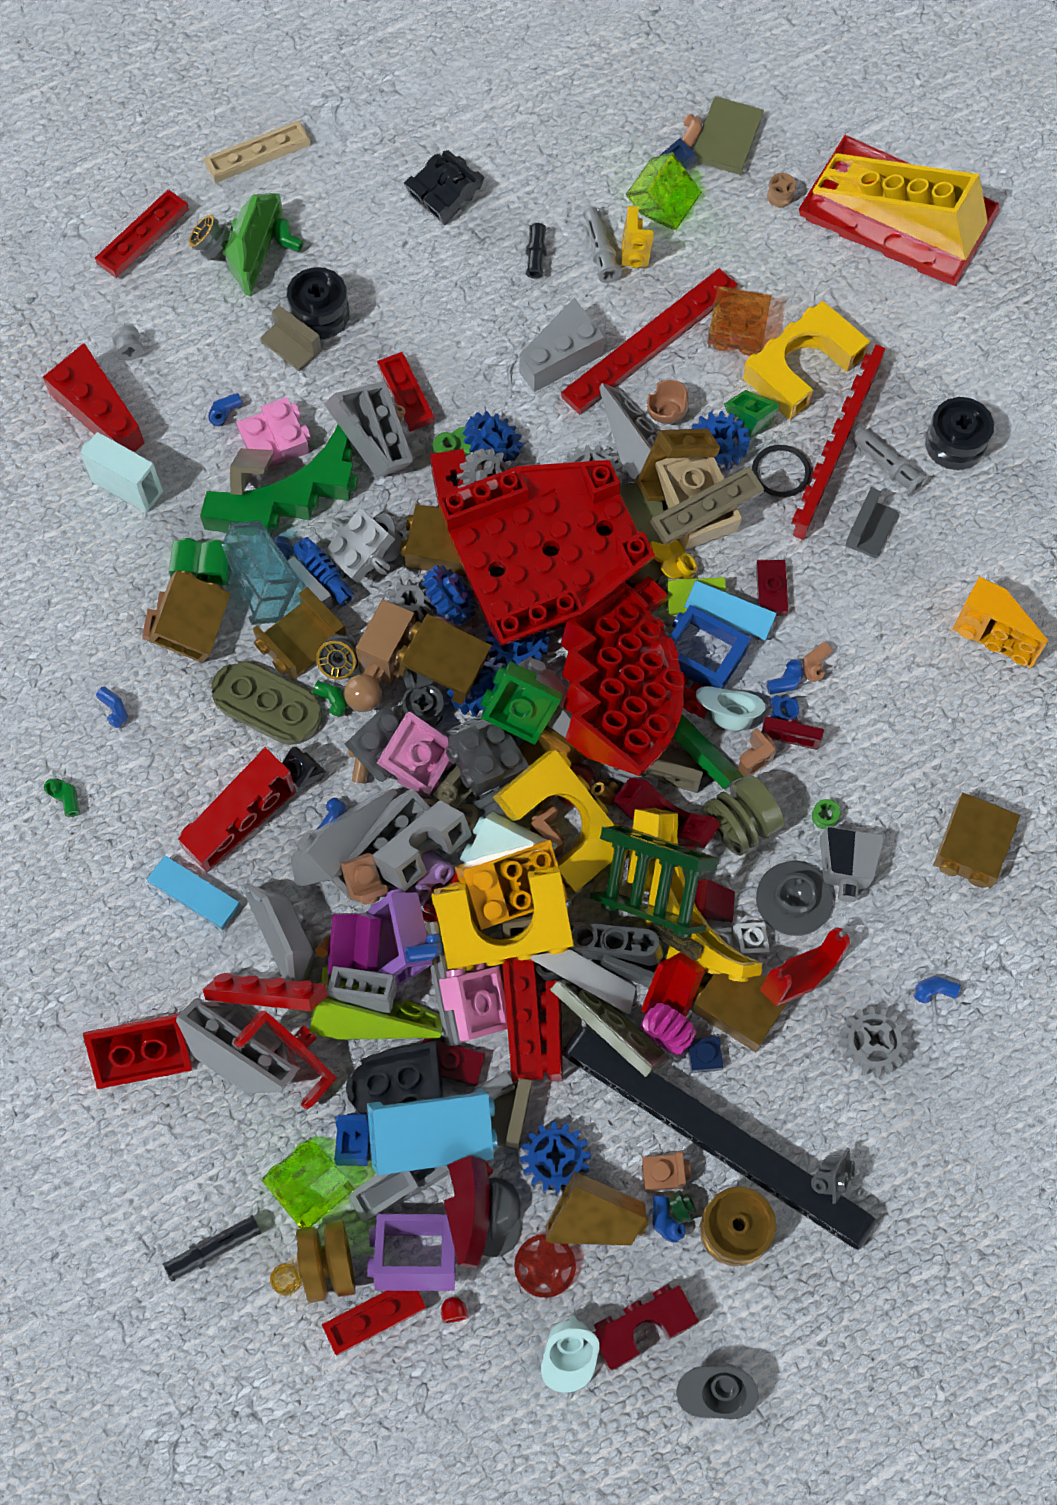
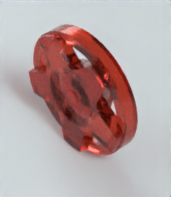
M540 1234L529 1238L521 1245L515 1257L514 1270L519 1284L527 1293L538 1298H552L563 1293L571 1285L576 1272V1260L568 1244H559L566 1252L558 1253L555 1250V1244L546 1241V1234ZM539 1241L535 1251L526 1249L534 1242ZM520 1264L528 1269L524 1280L520 1274ZM571 1267L569 1277L564 1283L561 1273ZM545 1284L551 1292H539L536 1289Z

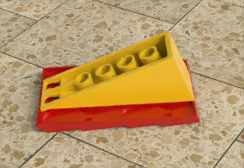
M844 135L798 210L800 216L806 218L808 222L839 233L840 237L879 251L887 258L915 268L919 273L956 287L1000 208L998 202L983 196L979 174L910 164Z

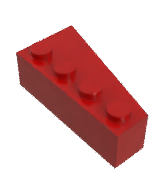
M85 343L81 344L43 376L50 396L94 435L96 432H99L133 452H136L145 444L139 425Z
M264 747L198 818L182 830L178 838L182 849L207 873L296 793L290 770Z

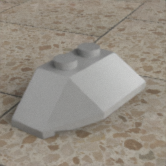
M414 789L406 791L388 804L347 860L366 853L374 854L431 807ZM340 868L330 880L351 899L342 868ZM377 868L380 883L386 885L388 890L392 891L391 883L380 876Z
M249 884L241 886L282 978L286 981L296 982L308 980L316 961L313 950L317 948L311 932L304 933L300 925L305 922V919L298 904L292 907L288 897Z
M195 998L177 1016L176 1022L194 1058L246 1093L282 1092L299 1072L300 1068L298 1063L295 1062L292 1050L265 1024L241 1048L234 1044L237 1036L254 1018L234 1004L216 1001L204 1002L203 999Z

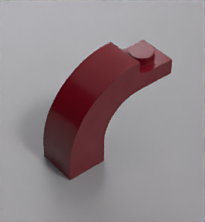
M629 778L613 800L632 821H634L635 809L657 808L678 813V845L693 850L696 847L705 848L721 825L713 816L693 814L673 805L648 780Z

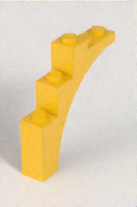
M657 808L635 809L633 829L678 844V813ZM631 849L626 881L629 883H633L638 858L635 855V851ZM657 858L650 859L644 890L649 892L648 905L655 906L662 867L659 864L660 859ZM680 866L674 867L667 905V912L678 916L685 884L682 867ZM695 903L691 920L706 925L705 932L692 933L691 937L676 936L672 933V929L646 920V925L658 928V933L669 935L666 959L682 951L705 969L704 973H725L729 975L728 979L738 982H746L748 977L761 975L763 963L741 954L725 943L707 924Z

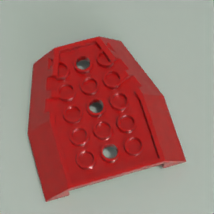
M609 460L516 466L436 496L451 542L489 628L501 646L584 615L655 558L653 549L644 531L638 533L620 495V481ZM601 526H608L613 532L610 535L602 536L598 534L597 529ZM548 546H554L559 549V553L555 556H547L543 553V550ZM497 566L505 569V573L500 577L490 575L489 571Z

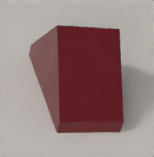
M709 879L699 880L694 903L705 920L733 922L735 891Z

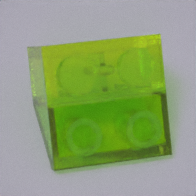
M671 152L651 157L625 195L634 206L639 207L638 212L641 215L667 228L677 230L702 191L674 153Z
M311 1137L296 1146L289 1156L279 1164L271 1167L267 1174L260 1179L300 1229L313 1226L355 1190L338 1166Z

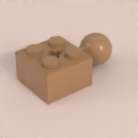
M383 599L381 600L356 646L359 670L362 674L352 677L344 689L345 701L353 710L368 712L375 709L382 698V688L379 681L392 686L396 677L401 678V675L398 674L399 662L396 660L404 645L409 647L413 640L410 638V634L416 624L414 612Z

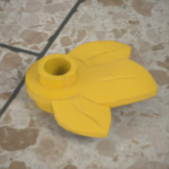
M678 540L667 546L654 541L650 543L655 559L661 563V570L666 576L674 580L692 579L694 577V573L697 572L696 561L690 554L685 553L684 547Z

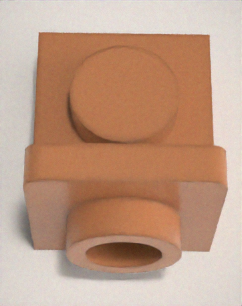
M758 728L752 731L750 737V744L754 748L748 749L740 757L738 771L744 777L749 774L754 775L771 763L774 758L776 749L773 740L767 734H762Z
M552 806L547 811L545 809L540 810L532 817L530 831L557 844L554 851L557 858L563 853L564 838L555 826L550 827L556 821L558 811Z
M370 853L340 863L349 897L362 902V904L375 903L380 900L381 895L389 892L388 887L380 883L373 854Z
M683 1151L676 1152L675 1155L642 1157L645 1192L684 1189L686 1180L691 1179L689 1160H683Z

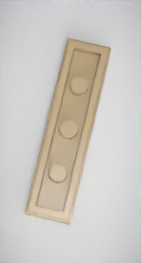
M298 120L205 157L204 163L214 182L217 183L311 145L310 138Z

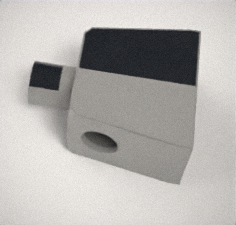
M826 827L820 836L823 879L827 884L839 886L838 899L840 901H856L857 889H867L872 883L884 842V835Z

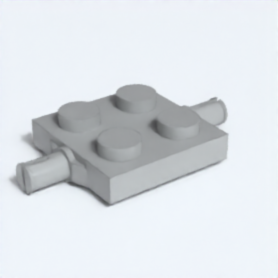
M360 508L347 524L340 518L334 520L339 526L332 522V528L339 534L331 541L324 552L351 579L359 583L374 568L384 575L387 572L382 566L389 571V564L382 558L395 538L366 511Z

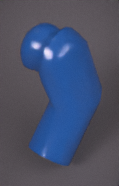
M107 687L99 688L96 693L97 699L107 705L112 711L107 716V721L114 728H120L128 720V714L122 699Z
M932 976L917 983L914 998L918 1002L925 1004L929 1003L931 996L937 993L956 999L961 984L938 976Z

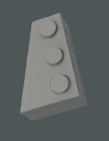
M386 381L337 392L324 403L376 477L399 472L414 462Z

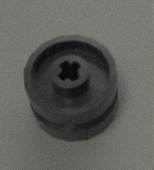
M312 267L302 270L291 279L287 286V302L289 312L316 332L320 339L336 336L345 328L349 321L350 309L347 300V288L343 278L330 269Z
M955 397L941 403L934 412L926 433L925 447L928 455L936 464L951 470H964L979 463L994 433V420L991 412L982 403L972 398Z

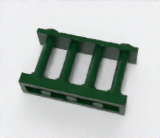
M625 826L602 827L600 839L611 842L614 852L607 891L590 893V899L600 902L601 907L604 909L621 910L670 928L676 936L688 938L691 937L692 933L705 932L706 925L691 920L699 876H702L704 871L717 870L719 858ZM631 849L635 851V855L638 858L631 897L629 898L619 894L626 851ZM653 858L660 859L659 864L662 865L655 906L642 902L649 862ZM678 866L683 867L684 873H686L679 916L667 912L674 867Z

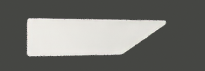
M570 949L560 954L546 953L531 956V960L620 1010L628 1014L631 1013L636 987Z

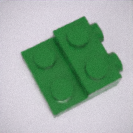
M510 661L506 668L500 666L493 680V683L497 684L494 690H486L480 702V705L484 707L481 719L535 745L560 704L563 694L536 681V673Z

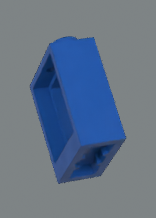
M689 605L685 613L680 612L672 625L674 630L670 636L667 635L668 638L673 639L675 645L689 624H692L732 647L716 672L678 652L681 672H683L685 677L704 687L724 689L747 653L751 638Z

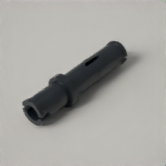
M250 1215V1217L198 1245L193 1243L189 1246V1250L164 1262L163 1266L171 1282H174L175 1279L197 1267L201 1270L206 1267L205 1263L262 1232L254 1216Z

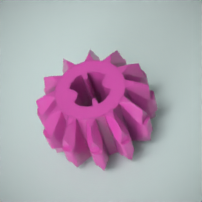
M657 1003L653 1008H650L640 1024L645 1035L650 1037L660 1048L662 1047L668 1053H673L674 1055H680L686 1050L696 1035L695 1028L685 1016L663 1003Z

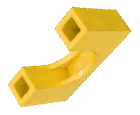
M822 300L815 307L810 306L797 322L789 323L779 337L771 338L762 351L749 356L744 364L743 379L763 397L777 402L778 410L791 420L809 405L813 389L788 367L785 357L792 351L800 348H814L824 352L848 372L864 358L868 351L870 340Z
M555 749L543 754L496 793L493 799L511 821L520 820L542 800L551 795L563 797L576 807L582 824L579 840L569 852L557 861L566 892L576 893L612 862L614 848L611 847L612 843L600 839L602 827L619 825L612 823L607 816L609 812L605 805L598 799L594 800L588 792L590 787L581 776H576L570 769L571 762L562 752H557Z
M559 866L528 872L534 905L533 916L523 932L508 939L489 937L477 928L472 919L466 884L434 889V900L447 968H464L465 971L473 969L475 964L486 963L487 966H496L505 963L507 958L518 957V960L531 959V956L536 955V953L549 951L551 954H560L568 951L567 947L574 946Z

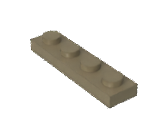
M747 466L651 518L650 524L664 546H667L761 495L764 488L750 466Z

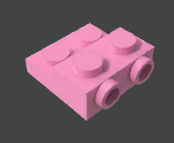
M287 397L261 406L262 413L236 422L247 449L274 451V457L268 468L309 453L308 442L311 441L310 433L306 425L300 426L298 419H301L299 409L296 403L290 404Z
M408 712L377 761V764L398 778V783L409 790L414 789L421 798L432 795L441 785L442 781L439 778L443 771L448 770L452 766L446 754L448 738L413 713Z
M485 963L475 964L474 968L468 970V972H465L464 968L446 971L447 977L439 979L444 1010H454L460 1041H469L508 1029L505 995L499 966L486 968Z

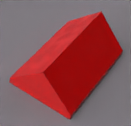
M179 1014L83 1032V1039L97 1089L192 1071L190 1048L176 1022Z

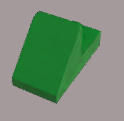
M744 390L724 403L728 414H734L735 417L743 420L745 428L749 429L748 436L750 438L772 423L779 408L777 402L748 390Z

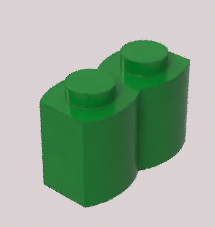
M183 538L173 541L169 565L170 578L176 570L179 572L186 571L194 574L198 580L206 583H216L220 586L229 585L232 563L231 545L222 540L200 543L192 538Z

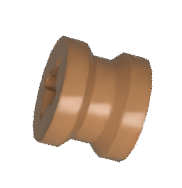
M787 173L773 175L767 192L769 203L778 208L791 204L796 187L795 179Z

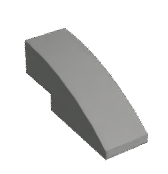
M448 1166L376 1175L347 1195L363 1223H366L377 1217V1214H383L449 1175L450 1172Z

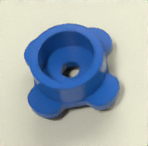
M779 695L771 698V718L798 720L799 706L795 698H781ZM782 708L786 709V713L782 712Z

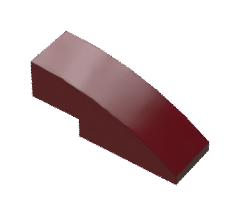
M470 1155L448 1164L455 1196L443 1201L458 1266L474 1269L479 1267L485 1248L489 1226L490 1194L485 1160Z

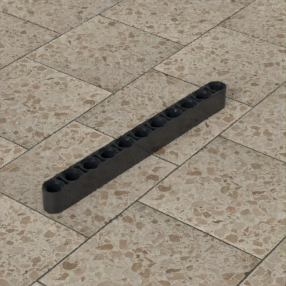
M583 1026L577 1028L561 1052L570 1062L854 1249H862L877 1223L876 1218L842 1195L837 1203L833 1204L831 1194L818 1193L812 1188V1175L655 1072L645 1077L607 1041Z

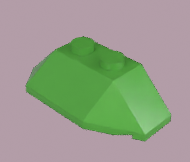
M279 193L252 195L241 208L238 218L233 219L230 239L227 242L225 241L223 245V255L226 256L228 268L247 296L252 295L274 236L272 230L273 223L281 217L283 211Z

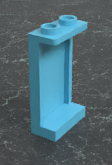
M476 1089L473 1094L384 1106L380 1102L367 1103L372 1168L377 1175L448 1166L449 1163L470 1155L483 1160L494 1159L493 1149L497 1148V1135L495 1129H491L490 1117L495 1115L493 1098L489 1097V1094L483 1089Z

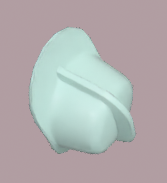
M708 686L701 687L696 691V698L699 703L711 710V717L714 723L727 730L742 731L748 729L753 723L754 718L762 715L765 711L763 700L748 692L731 691Z
M570 1315L568 1320L559 1322L552 1327L548 1334L541 1365V1376L545 1384L553 1391L561 1393L577 1391L591 1380L599 1352L598 1338L585 1324L577 1321L575 1315Z

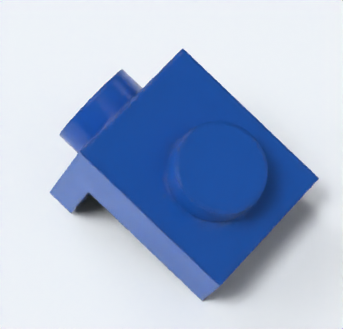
M357 1113L336 1115L335 1165L368 1166L370 1150L368 1116Z

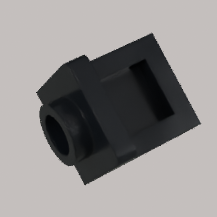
M297 746L290 748L282 762L290 770L293 783L298 788L321 781L326 773L307 752L303 753Z

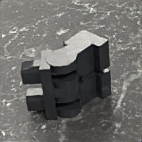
M449 150L443 151L442 155L439 153L433 155L427 161L425 167L415 177L410 176L404 182V185L413 199L425 209H428L443 225H446L460 210L459 206L464 201H471L476 190L481 189L485 178L479 171H472L467 166L466 160L461 156H455Z

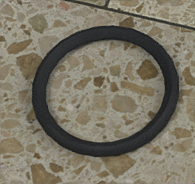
M769 446L757 454L752 464V471L763 486L764 492L772 496L789 497L796 495L810 481L811 467L808 459L803 453L792 446ZM784 450L800 458L805 467V477L802 483L790 491L772 490L763 484L758 475V464L766 454L772 451Z

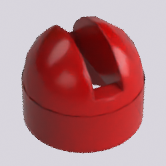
M458 1297L447 1298L441 1305L442 1323H454L468 1319L466 1304Z

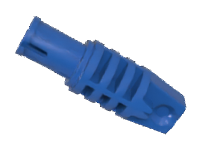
M308 537L294 544L293 551L300 563L325 589H328L339 602V605L341 607L346 606L344 601L348 604L351 603L355 598V593L341 579V571L331 562L326 553Z

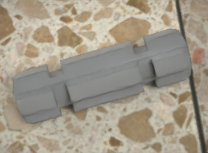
M603 764L600 770V779L609 780L610 782L615 780L616 784L624 786L629 778L648 780L655 789L658 785V778L648 774L646 777L642 775L637 776Z

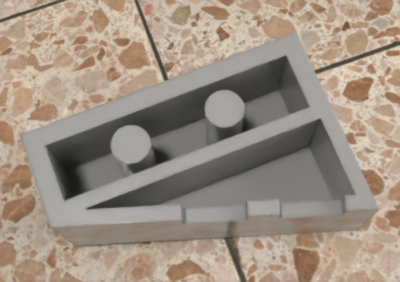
M575 297L519 354V373L533 392L603 356L604 335Z

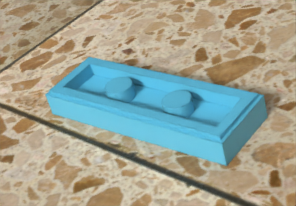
M695 580L684 606L688 608L691 605L726 625L766 640L777 614Z
M164 855L146 879L149 884L221 930L225 928L241 906L238 901Z

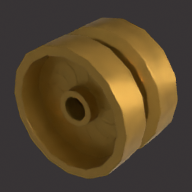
M746 1187L727 1188L717 1193L703 1211L699 1225L701 1241L707 1253L718 1262L732 1267L746 1266L759 1259L773 1242L776 1232L775 1213L768 1200L757 1191ZM733 1222L734 1224L740 1222L743 1225L741 1231L733 1228Z
M344 1221L326 1223L324 1228V1246H322L319 1232L314 1226L297 1229V1261L308 1303L327 1299L329 1294L328 1278H331L334 1293L338 1297L356 1294L354 1270Z

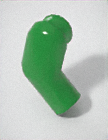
M276 219L272 226L276 242L299 253L303 247L304 240L291 235L290 223L287 219Z
M318 680L313 694L329 699L330 704H332L329 712L337 717L344 716L345 709L348 708L344 698V691L339 687Z
M58 778L48 779L44 784L46 794L63 802L66 817L79 815L80 810L76 788Z

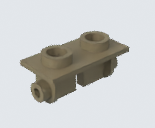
M456 766L432 794V797L458 810L473 791L470 787H465L460 777V769Z

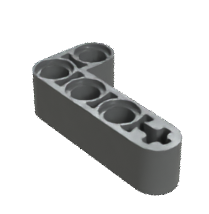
M569 921L574 946L567 947V949L588 960L601 961L603 955H609L630 964L653 966L663 959L664 948L657 934L652 930ZM593 937V941L589 945H580L584 938ZM624 940L620 948H610L614 941ZM549 951L536 953V955L549 953ZM534 961L535 969L545 983L546 981L565 979L554 972L546 973V968Z

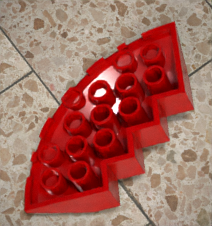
M623 583L587 613L566 622L560 645L568 651L562 676L570 682L563 707L572 714L565 740L591 760L640 776L662 755L676 732L683 711V688L685 684L684 675L678 662L679 654L673 639L668 638L663 630L665 625L660 618L656 619L648 610L649 604L628 584Z

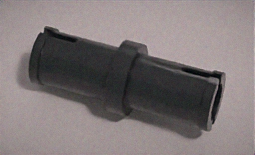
M533 223L529 227V244L526 246V255L528 256L526 275L533 279L543 276L544 257L547 255V247L545 246L547 227L542 223Z

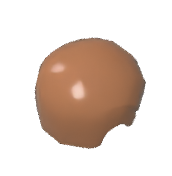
M673 379L660 381L657 384L656 391L652 395L648 394V414L659 423L672 424L682 419L688 411V391L682 382Z

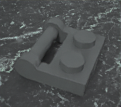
M387 704L344 743L365 768L380 782H384L391 773L378 765V760L375 757L388 745L401 723V719Z

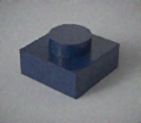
M681 138L660 154L662 161L676 176L698 160L695 153Z
M720 1038L693 1039V1042L688 1047L690 1072L700 1073L723 1070Z

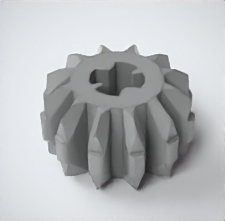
M410 579L407 581L406 586L397 582L396 590H389V600L387 601L414 612L415 623L417 621L422 623L427 614L433 616L432 609L435 608L425 593L428 589H424L421 581L415 586Z

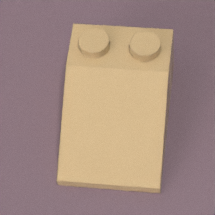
M714 457L667 458L655 463L668 509L724 479ZM738 508L727 512L680 538L684 550L736 532L742 521Z

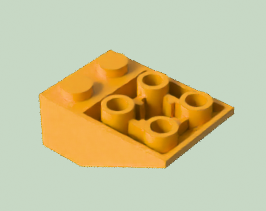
M980 576L952 628L963 638L973 639L985 645L988 650L996 653L999 652L1010 657L1016 664L1026 665L1030 668L1033 667L1048 642V639L1007 589Z
M551 840L484 856L455 866L459 882L466 884L470 911L477 928L482 930L533 912L534 905L528 872L557 867L558 863ZM562 880L565 900H568V896Z

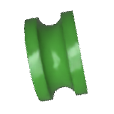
M830 799L820 800L815 804L812 811V821L821 829H826L827 826L834 827L840 817L838 804ZM823 808L825 812L827 810L832 812L830 820H827V817L824 819L820 817Z

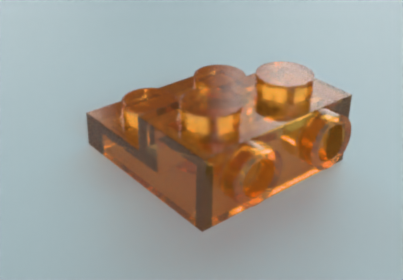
M718 286L707 344H711L714 349L719 351H725L729 347L739 349L744 355H752L755 352L759 353L762 350L772 295Z

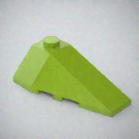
M323 967L319 984H326L327 989L331 976L328 975V968ZM342 978L339 988L345 989L347 979ZM354 982L353 990L357 991L359 983ZM367 987L366 992L371 993V988ZM380 989L379 994L384 995L385 991ZM327 996L312 1010L309 1030L321 1037H332L335 1039L440 1038L442 1022L440 1014L410 1000L399 1002L394 999L391 1013H385Z

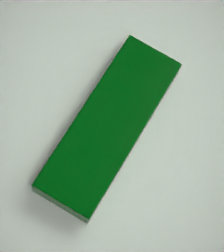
M682 714L673 738L723 789L729 788L742 779L744 776Z

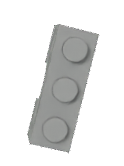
M440 800L372 856L380 876L399 889L406 891L427 873L421 858L423 853L432 849H441L450 854L472 835L464 813Z

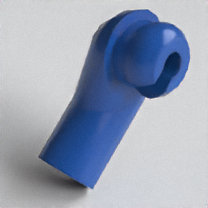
M235 393L213 402L208 415L212 425H223L229 411L242 406L239 394Z
M793 659L786 664L787 668L782 678L766 681L769 695L792 691L797 688L804 675V669L799 660Z
M331 798L326 804L328 814L317 829L347 812L345 802L340 801L338 798Z
M437 933L430 934L425 940L426 944L406 947L405 956L407 962L428 961L444 952L442 936Z
M654 1196L653 1228L666 1241L678 1242L685 1236L686 1230L682 1223L678 1224L669 1216V1197Z

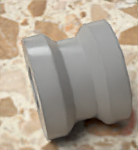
M123 326L112 333L111 337L116 345L115 350L119 359L133 360L143 354L144 349L139 341L140 335L137 328Z

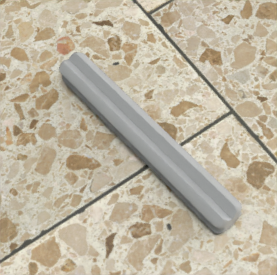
M439 922L425 923L427 936L436 933L441 935ZM445 952L432 959L433 964L430 965L445 1041L447 1045L454 1046L461 1044L463 1041L459 1039L454 1010H444L439 979L446 978V971L449 969L447 968Z

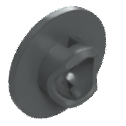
M789 861L773 866L763 875L756 891V904L761 917L772 929L785 935L802 936L816 931L826 922L832 910L833 894L830 884L824 882L823 874L806 863Z

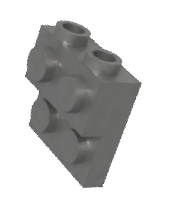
M493 724L479 730L475 725L448 738L446 754L452 764H457L463 784L467 788L470 787L475 796L512 781L529 767L509 732Z

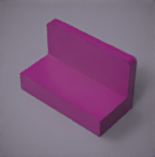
M367 913L333 914L328 975L331 976L333 966L377 972L381 918Z

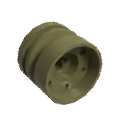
M750 774L731 785L730 794L721 792L717 795L716 799L712 798L704 804L706 816H713L721 824L715 833L724 845L738 856L748 852L749 847L757 846L759 842L758 836L764 839L768 838L784 827L785 822L778 803L765 785Z

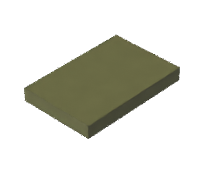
M715 96L693 151L698 159L695 162L741 175L763 118L764 109Z

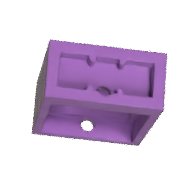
M403 889L389 891L386 894L387 896L381 901L373 903L371 905L372 908L365 913L381 918L377 972L396 975L397 985H403L432 965L433 962L432 960L407 962L405 948L426 944L427 933L418 892L405 893Z
M377 1214L376 1227H370L369 1236L370 1247H375L374 1257L368 1256L367 1266L368 1277L374 1278L375 1290L455 1291L456 1254L447 1214ZM385 1236H442L441 1266H384Z

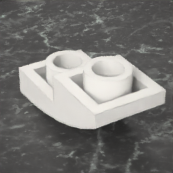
M765 922L735 924L732 928L713 929L725 943L747 957L765 955L770 952Z

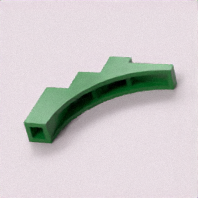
M337 424L334 433L325 447L311 462L293 475L271 485L244 491L242 495L231 494V492L206 491L200 514L204 530L270 540L273 530H277L279 527L280 516L310 520L312 511H316L318 508L319 497L349 501L351 491H356L358 485V474H354L352 463L353 449L351 448V441Z

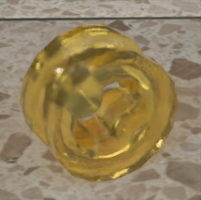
M290 1264L278 1265L270 1275L271 1287L282 1296L292 1295L301 1285L300 1273ZM286 1271L292 1272L290 1276L294 1278V1283L287 1284L285 1289L279 1288L281 1283L277 1282L278 1275L284 1276Z

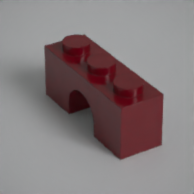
M667 1284L654 1291L652 1294L655 1299L643 1305L641 1300H638L623 1309L625 1315L613 1320L612 1316H608L594 1324L596 1331L592 1333L599 1340L598 1353L609 1373L639 1357L640 1353L633 1339L634 1330L638 1325L642 1323L657 1325L668 1341L699 1323L680 1285L672 1289L670 1284Z

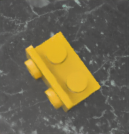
M637 206L627 207L622 237L621 266H630L632 268L648 267L654 237L653 230H642L643 218H638L639 207Z

